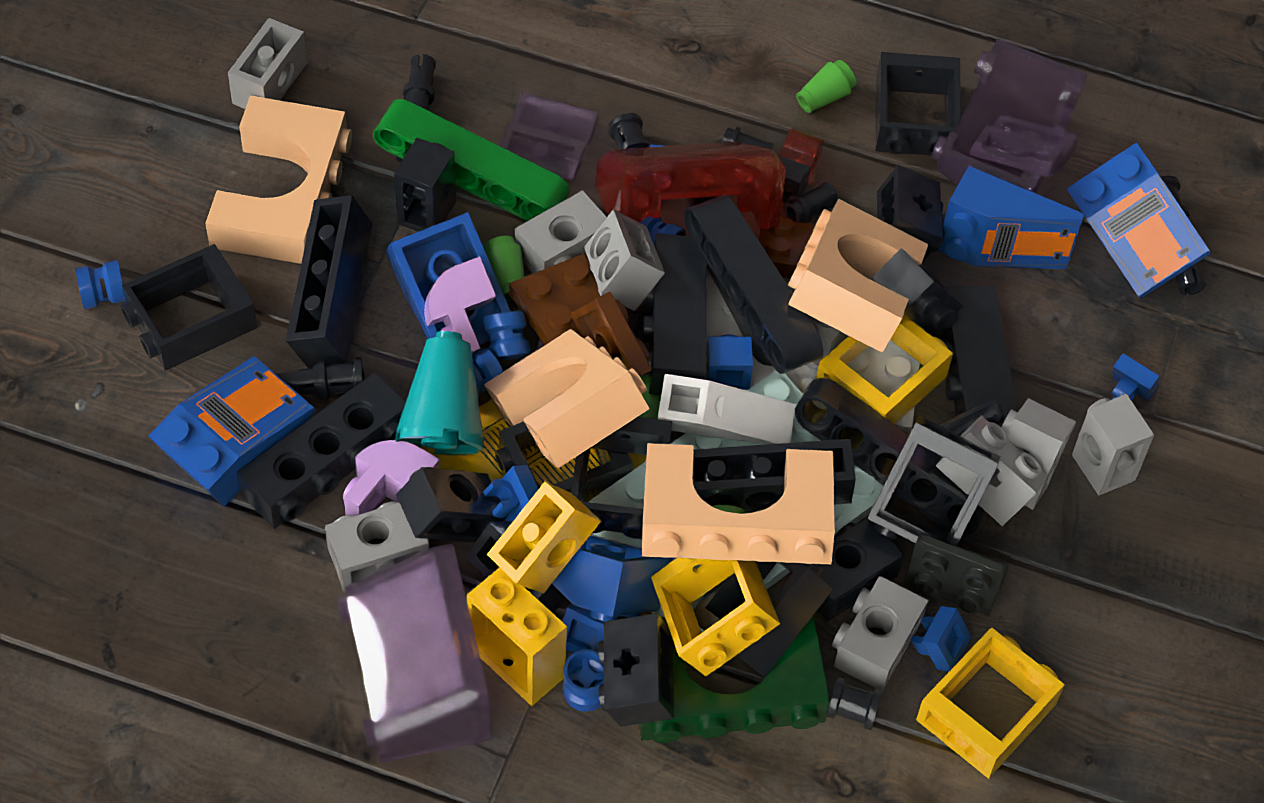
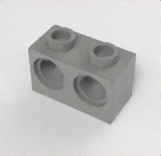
M614 209L584 246L600 296L611 292L614 299H618L624 306L634 311L665 274L647 227Z

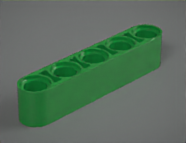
M396 99L391 103L373 132L375 142L382 149L401 159L405 157L416 138L430 143H439L447 149L454 151L456 186L526 221L563 202L570 194L568 183L557 174L404 99Z

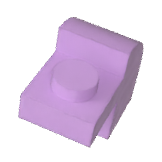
M480 256L446 270L430 289L424 308L427 327L443 321L445 327L441 328V331H453L462 334V340L470 343L472 354L477 352L480 346L466 312L489 304L496 297Z
M388 440L368 446L355 457L357 477L350 481L343 494L345 514L360 515L376 510L386 497L399 502L396 494L409 481L410 476L421 467L440 469V459L405 441L395 442V440Z

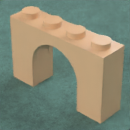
M250 95L239 126L243 152L292 161L301 166L308 175L298 188L288 194L274 198H259L217 190L205 223L209 246L215 244L219 250L301 264L314 200L332 198V193H330L332 184L338 185L342 175V161H340L342 153L348 154L351 148L352 130L347 129L344 111Z
M838 199L832 212L826 209L822 211L804 248L805 250L796 266L797 268L788 283V286L795 289L788 305L883 353L903 317L909 299L870 279L901 248L921 264L928 244Z
M572 329L484 384L503 419L511 426L525 422L543 455L557 468L649 410L642 396L647 389L638 373L633 368L627 370L618 357L612 359L603 346L597 348L589 336L582 338Z
M647 443L642 556L806 564L832 563L835 533L833 451L787 449L784 493L775 504L764 510L738 514L725 512L710 506L695 491L692 479L694 445Z

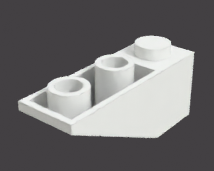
M665 374L658 419L672 421L671 431L763 445L790 443L796 404L709 380Z

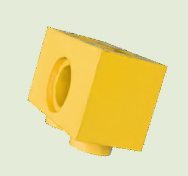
M545 481L487 555L516 584L544 594L600 524L601 520L572 493Z

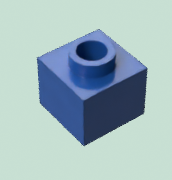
M731 334L719 337L708 336L706 380L742 390L750 389L753 370L752 337H738Z

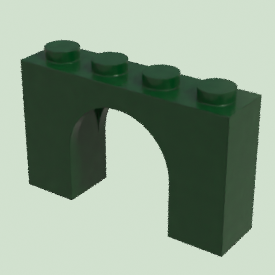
M814 616L807 622L765 679L753 689L739 694H719L698 685L686 672L672 638L674 719L639 724L641 741L654 740L658 743H669L683 736L700 735L703 738H717L726 732L743 730L751 734L767 732L773 727L792 726L796 729H808L816 726L818 723L825 722L829 706V696ZM661 617V619H662V620L665 622V624L668 626L665 617Z

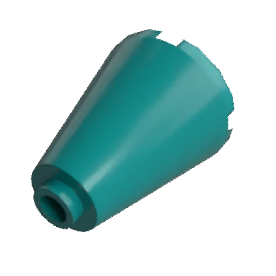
M453 331L436 332V337L427 339L395 433V442L405 441L419 448L422 445L435 449L434 454L470 455L478 453V449L483 450L484 437L471 346L469 342L462 340V334Z

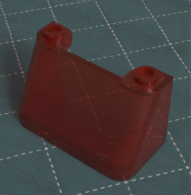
M742 142L616 149L607 152L598 161L595 187L607 215L614 209L639 223L650 215L652 218H660L662 200L722 196L726 194L738 195L737 205L740 211H752L759 229L779 227L786 171L777 152L769 148Z

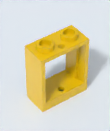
M903 314L890 340L921 363L923 367L890 397L885 396L848 366L852 360L868 347V345L851 336H848L819 362L816 379L829 378L837 382L882 416L896 424L947 377L953 352L947 348L942 340L929 335L906 314Z
M676 558L651 576L678 656L704 676L721 667L780 624L755 561ZM735 573L746 602L701 633L691 604Z
M499 567L467 594L468 647L525 701L533 706L563 680V670L566 662L567 626L524 586L516 584ZM511 659L514 663L511 666H505L503 661Z
M991 627L922 700L916 721L989 779L1056 706L1065 684L1058 679V676L1051 668L1044 664H1038L1026 655L1014 639L1006 635L1002 636ZM985 663L989 664L1036 702L1001 741L950 701Z

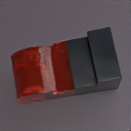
M791 129L775 160H771L765 171L762 195L784 204L794 194L803 195L813 176V170L821 155L824 140L797 129ZM779 180L794 186L793 191L785 192L780 190L776 182Z

